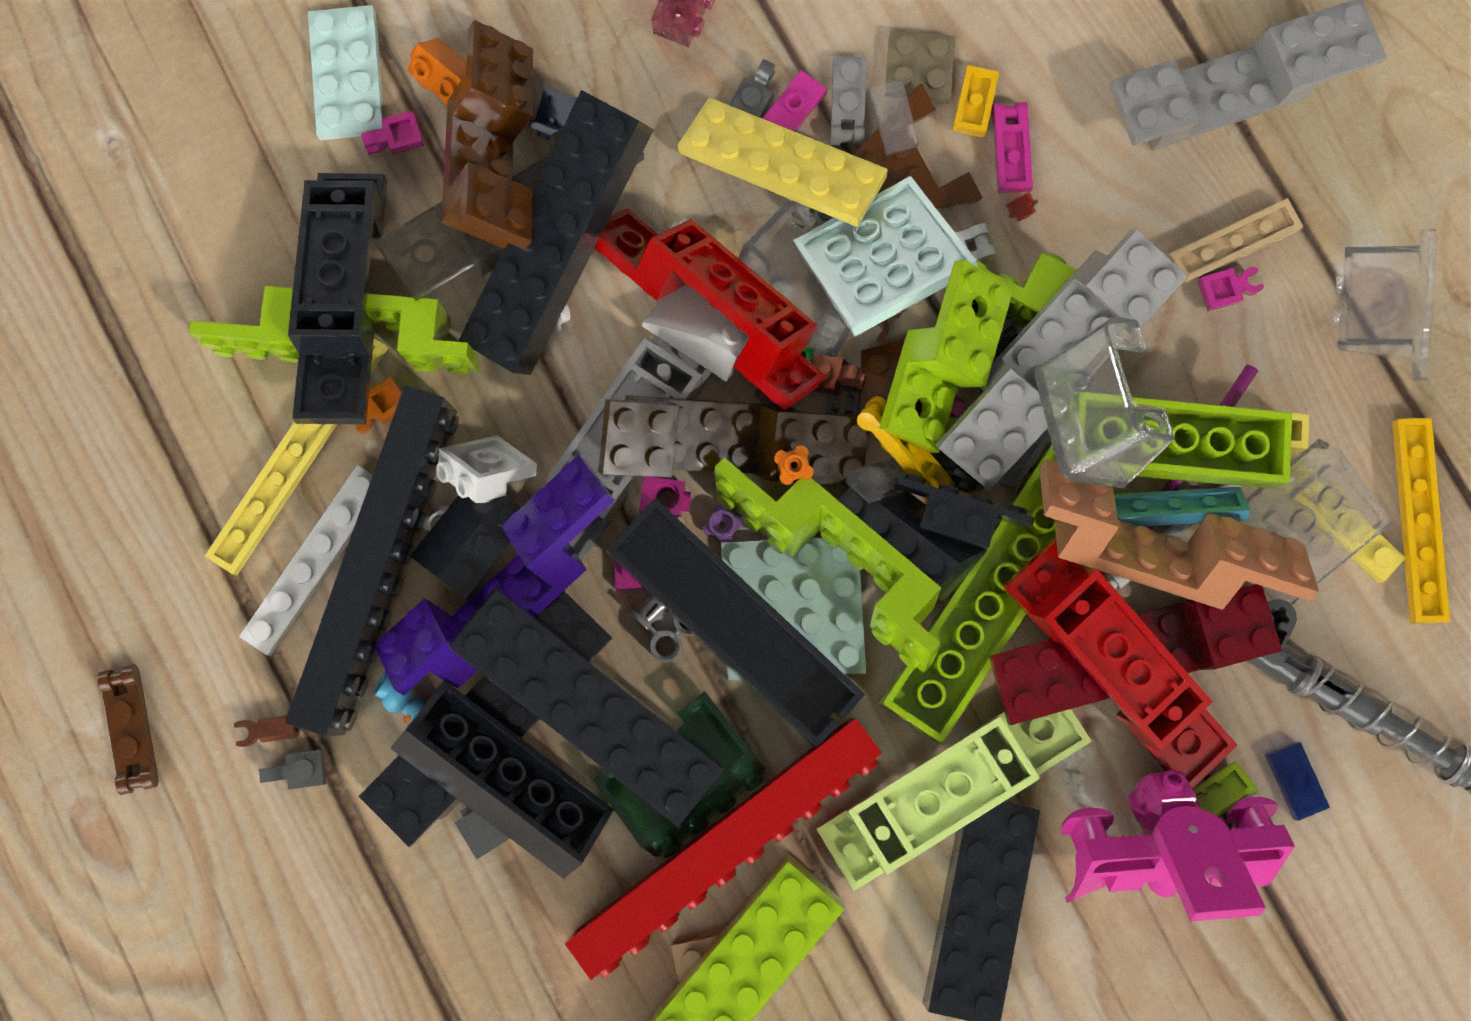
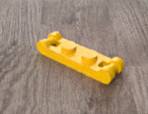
M879 396L872 397L866 404L865 409L857 417L859 427L863 430L871 431L875 435L883 449L892 455L905 474L924 478L926 480L925 485L938 488L939 484L953 486L951 477L930 452L879 429L887 401ZM923 497V501L926 504L928 498Z

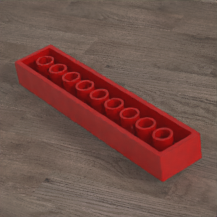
M849 718L832 731L818 748L814 746L576 929L565 942V946L590 980L598 974L604 979L620 966L619 962L623 959L622 956L629 951L633 956L649 943L650 934L657 928L663 933L679 920V911L684 907L688 906L692 910L708 897L706 895L708 893L707 890L716 883L720 888L737 875L735 868L744 861L750 865L765 853V848L763 847L773 838L778 843L794 830L791 824L803 816L805 820H808L823 808L819 802L830 794L836 798L851 786L848 781L857 773L864 776L879 764L876 758L882 754L881 750L856 718Z

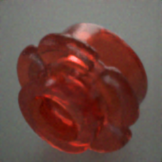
M1030 192L1018 197L1006 205L1010 212L1008 217L1010 219L1016 217L1018 222L1036 213L1034 206L1038 204V199L1034 200Z

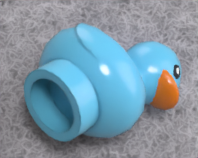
M386 671L380 677L374 690V695L382 699V704L388 712L398 713L403 711L404 724L411 721L425 704L420 698L409 699L414 687L404 696L395 691Z

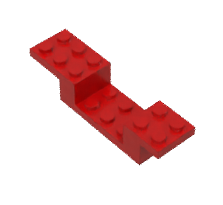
M628 208L610 216L594 249L604 255L623 274L632 279L646 294L656 301L687 285L705 298L713 308L719 310L732 321L739 330L745 332L749 339L733 367L746 380L753 383L767 395L773 403L785 411L821 385L826 375L801 355L818 325L694 220L689 219L658 234Z
M1052 539L1002 586L1046 637L1062 643L1120 708L1116 716L1165 772L1168 770L1183 771L1193 789L1238 746L1206 709L1212 703V700L1100 571L1059 558L1056 539Z

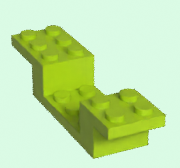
M265 285L260 326L190 320L188 334L198 340L201 346L210 348L213 351L212 354L217 356L233 357L234 353H245L248 358L266 360L267 356L270 355L280 356V360L298 363L299 354L288 337L293 288ZM367 294L366 312L372 325H385V328L388 330L399 331L397 351L407 363L414 367L415 371L435 373V369L448 370L449 374L456 376H468L469 372H479L480 359L469 343L449 341L451 317L438 299Z
M723 458L715 466L716 497L726 509H735L742 515L741 519L749 529L754 532L759 530L768 538V544L777 553L782 554L784 552L792 559L818 531H821L822 538L834 548L838 546L848 554L847 559L853 566L859 570L864 568L874 577L875 584L881 590L887 592L875 604L870 627L873 629L872 634L882 644L886 646L891 644L899 651L900 659L910 668L916 669L917 667L924 673L930 667L941 642L920 624L935 607L941 590L937 583L812 478L808 480L800 478L776 502L726 458Z

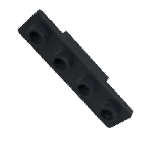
M905 474L904 478L897 477L895 481V489L928 498L919 529L988 549L997 519L1024 528H1030L1034 524L1035 518L1028 516V510L1019 506L1007 505L1006 509L993 505L994 500L977 494H973L972 498L959 495V489L944 484H939L938 488L925 485L926 480L912 474Z

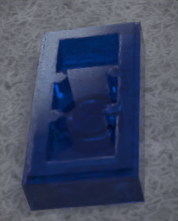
M1294 742L1265 754L1294 820L1300 821L1330 808L1301 742Z

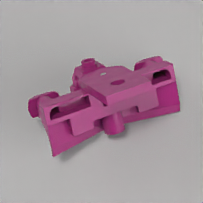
M1175 770L1147 774L1137 783L1135 789L1128 796L1127 802L1136 821L1139 822L1144 833L1141 836L1135 834L1133 837L1129 834L1128 837L1124 835L1121 838L1108 837L1106 830L1113 824L1114 816L1111 812L1100 808L1076 810L1067 816L1062 823V835L1071 836L1077 851L1075 855V884L1071 894L1065 897L1067 903L1106 886L1109 892L1141 890L1145 882H1147L1149 888L1155 894L1162 897H1171L1178 892L1190 922L1260 916L1266 906L1256 886L1264 887L1271 884L1295 847L1285 825H1274L1271 817L1278 808L1274 800L1265 797H1248L1237 801L1228 810L1226 822L1235 823L1236 828L1232 827L1230 830L1222 819L1208 811L1199 809L1198 799L1183 771ZM1220 883L1221 887L1214 886L1212 884Z

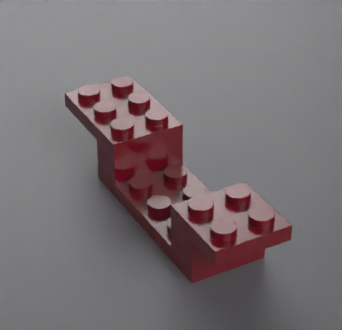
M1258 584L1239 588L1223 610L1194 600H1188L1137 614L1187 673L1198 670H1216L1282 651L1263 586ZM1047 638L1045 641L989 655L1008 725L1022 723L1110 699L1062 643Z

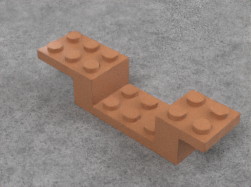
M1047 459L1039 469L1044 516L1054 519L1059 558L1222 610L1245 581L1307 601H1312L1319 593L1305 544L1297 539L1285 538L1270 533L1261 527L1255 528L1239 523L1230 517H1221L1208 513L1190 540L1185 542L1175 536H1167L1151 531L1144 526H1136L1118 520L1112 481L1104 476L1090 474L1075 469L1066 463H1056Z

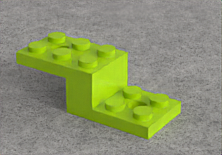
M1041 253L1029 270L1022 286H1019L1012 277L1005 274L996 275L986 270L987 268L983 263L977 261L978 268L1014 288L1006 315L1013 319V323L1023 328L1027 326L1077 271V269L1067 265L1062 257L1055 254L1047 255Z
M966 260L954 261L936 326L907 331L879 429L930 453H939L940 449L936 443L945 434L957 389L961 387H981L987 384L1014 290L1013 287ZM974 299L978 304V313L976 316L972 308V302ZM918 399L922 403V413L920 416H918L915 410V404Z

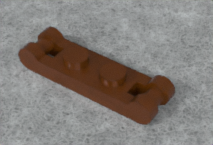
M135 664L122 667V670L117 672L112 670L99 672L97 682L103 694L117 775L115 778L116 790L119 795L133 793L134 789L140 787L145 790L158 786L159 778L140 671ZM125 684L127 694L119 695L118 685ZM140 763V773L133 775L131 765Z

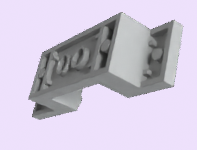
M1352 0L1270 27L1253 47L1179 71L1177 63L1173 59L1113 79L1109 84V88L1132 146L1149 141L1151 149L1154 151L1303 101L1320 83L1380 64L1387 56L1363 0Z
M1135 228L1129 231L1108 256L1095 250L992 363L987 384L980 387L983 393L936 443L937 447L986 489L990 490L1062 413L1052 403L1062 390L1124 324L1137 332L1188 276Z
M656 335L652 341L644 337L546 478L547 482L551 481L565 465L569 464L579 454L588 462L615 500L570 542L582 563L626 501L625 490L635 477L630 475H607L598 472L605 399L625 400L626 395L696 399L713 374Z

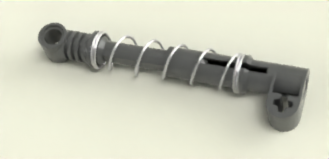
M1274 599L1268 602L1282 651L1246 662L1284 683L1287 686V690L1296 697L1306 696L1318 703L1323 713H1335L1347 720L1352 730H1364L1371 735H1376L1381 747L1387 749L1399 745L1403 746L1406 758L1410 764L1418 766L1429 762L1432 763L1436 777L1444 784L1451 787L1460 786L1466 791L1471 792V746L1463 743L1454 748L1449 747L1448 745L1452 739L1451 735L1444 737L1442 742L1419 729L1422 717L1417 718L1413 725L1392 713L1393 701L1385 703L1363 690V683L1356 686L1334 673V666L1327 669L1318 657L1311 654L1303 655L1286 645L1296 625V611L1288 601L1282 599ZM1379 733L1396 742V744H1383ZM1408 750L1426 761L1420 763L1412 761L1408 755Z

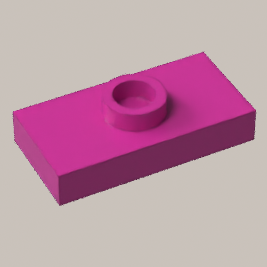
M801 70L762 119L796 132L827 94V88Z

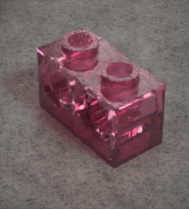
M660 0L651 18L653 34L689 48L693 38H699L705 22V19L702 17L706 8L711 10L715 0ZM678 17H683L687 19L683 23L673 22V20Z

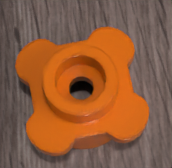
M796 446L794 450L788 452L780 450L775 454L774 461L778 464V469L781 473L779 480L783 484L790 485L796 479L803 478L808 480L813 476L814 470L809 466L807 459L809 451L805 446ZM792 462L797 463V467L795 469L791 467Z

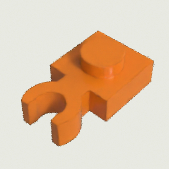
M391 376L369 390L367 423L356 427L360 434L368 432L377 418L383 425L393 419L402 391Z

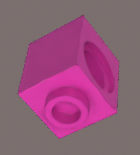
M644 476L639 505L640 513L655 498L657 499L660 492L669 490L676 495V499L672 505L666 508L676 517H682V511L689 512L691 492L686 491L685 481Z

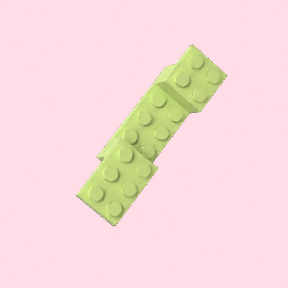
M1071 709L1014 725H1008L1005 713L1002 712L965 735L962 740L882 790L874 792L816 828L851 888L855 891L882 873L888 875L1036 782L1040 779L1039 775L1091 743L1092 740Z

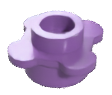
M717 505L713 508V514L709 521L704 522L702 526L703 532L706 535H713L718 538L720 544L732 542V535L736 529L742 527L743 521L741 516L733 515L726 511L723 505ZM724 522L726 527L720 528L719 524Z

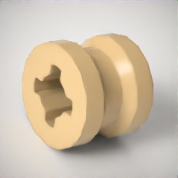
M716 228V240L742 261L743 229L726 232L723 228Z

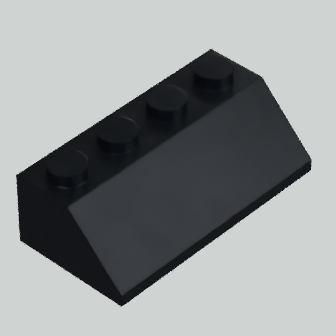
M882 472L852 484L838 501L941 587L937 600L942 604L988 551L984 548L919 529L926 504L911 493L895 489V481Z

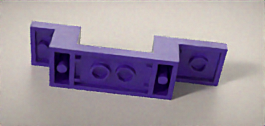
M579 454L501 526L518 555L488 581L482 589L463 604L452 616L424 598L374 644L395 691L404 696L429 672L458 689L478 671L449 649V642L495 586L536 617L587 570L570 545V542L615 500L588 462Z

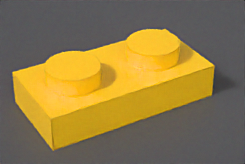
M967 65L952 131L981 138L985 137L999 77L998 71Z

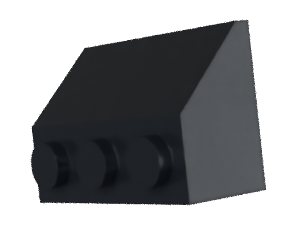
M458 495L410 557L466 599L510 543L501 526L521 507L506 496L491 499V501L486 503H476L469 497L461 498Z

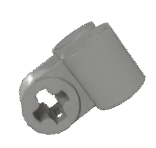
M651 594L637 610L632 609L630 612L650 633L655 634L650 642V650L652 655L661 662H673L680 656L682 652L680 635L685 637L695 636L689 630L683 629L680 626V621ZM656 605H658V606L654 609V611L647 617V615L651 612V610H652ZM664 637L672 638L676 643V650L667 657L659 655L656 648L658 641Z

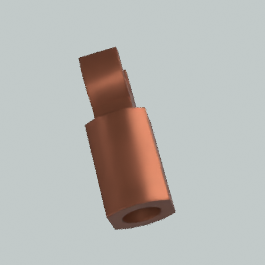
M287 715L259 719L257 724L250 720L237 721L234 723V728L245 727L248 729L249 735L245 740L236 741V746H251L258 739L265 743L297 738L300 735V728L286 724Z

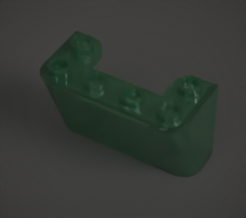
M705 691L677 712L679 717L685 722L677 730L717 760L724 770L679 827L614 776L612 777L606 770L593 779L639 846L654 857L663 856L668 858L680 849V843L690 835L694 836L702 832L708 826L709 819L718 812L724 813L736 803L735 798L745 790L751 791L764 780L762 775L765 772V767Z

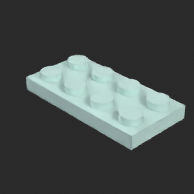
M374 6L308 11L317 137L319 140L360 137L362 133L383 129L381 119H384L377 17Z

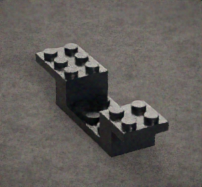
M318 173L317 180H304L288 337L299 354L292 416L296 424L367 423L374 327L366 312L372 239H382L387 189L385 174Z
M565 591L536 616V618L590 661L613 639ZM485 676L465 695L521 739L540 720ZM400 755L358 796L408 847L413 846L438 819L446 817L461 802Z

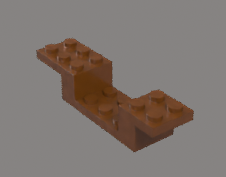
M476 20L468 28L466 75L447 103L441 223L504 249L510 243L525 250L532 241V189L519 182L512 181L513 142L533 116V48L520 40H515L497 31L492 26L484 25Z

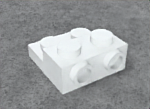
M496 435L439 448L436 473L442 483L450 482L455 486L461 498L469 497L476 503H486L491 501V499L506 496L507 483H518L522 479L536 476L537 463Z

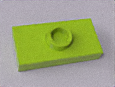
M1235 760L1193 788V791L1200 804L1199 809L1208 811L1220 818L1237 801L1258 793V788Z

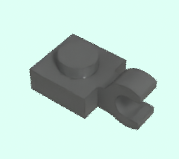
M763 59L753 81L745 77L743 78L730 106L762 118L773 98V91L767 89L775 74V64Z
M323 749L285 754L286 765L259 769L260 783L287 779L288 790L327 784Z

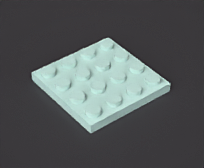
M911 176L878 193L858 227L833 218L793 240L796 250L854 336L945 288L948 285L954 261L966 260L978 267L976 259Z
M812 538L792 559L784 552L782 554L777 553L771 548L767 540L721 543L722 560L845 675L866 673L860 570L850 563L847 559L848 554L838 546L836 548L830 546L823 538ZM727 666L728 681L742 680Z

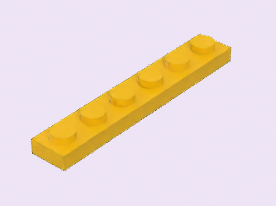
M1432 418L1396 419L1392 421L1403 553L1406 558L1404 565L1410 624L1451 622Z

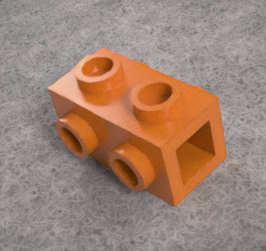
M439 38L419 42L411 51L410 57L412 59L407 72L416 78L421 86L429 89L447 106L448 99L466 75L467 61Z

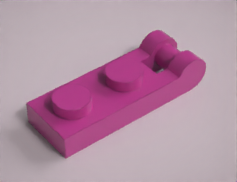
M1016 102L1015 106L993 103L991 118L994 130L997 193L1031 192L1033 179L1027 102ZM1015 119L1016 124L1006 125V120Z

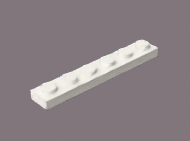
M359 465L355 467L239 635L241 639L265 655L272 656L348 545L373 476L371 473Z

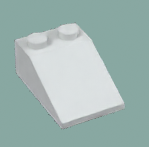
M687 285L666 295L642 323V327L724 381H727L736 370L733 365L749 339L745 332L739 330L732 321L719 310L713 308L705 298Z

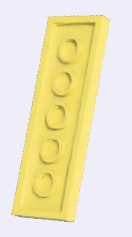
M710 97L678 143L679 154L856 227L859 226L887 178L888 169Z

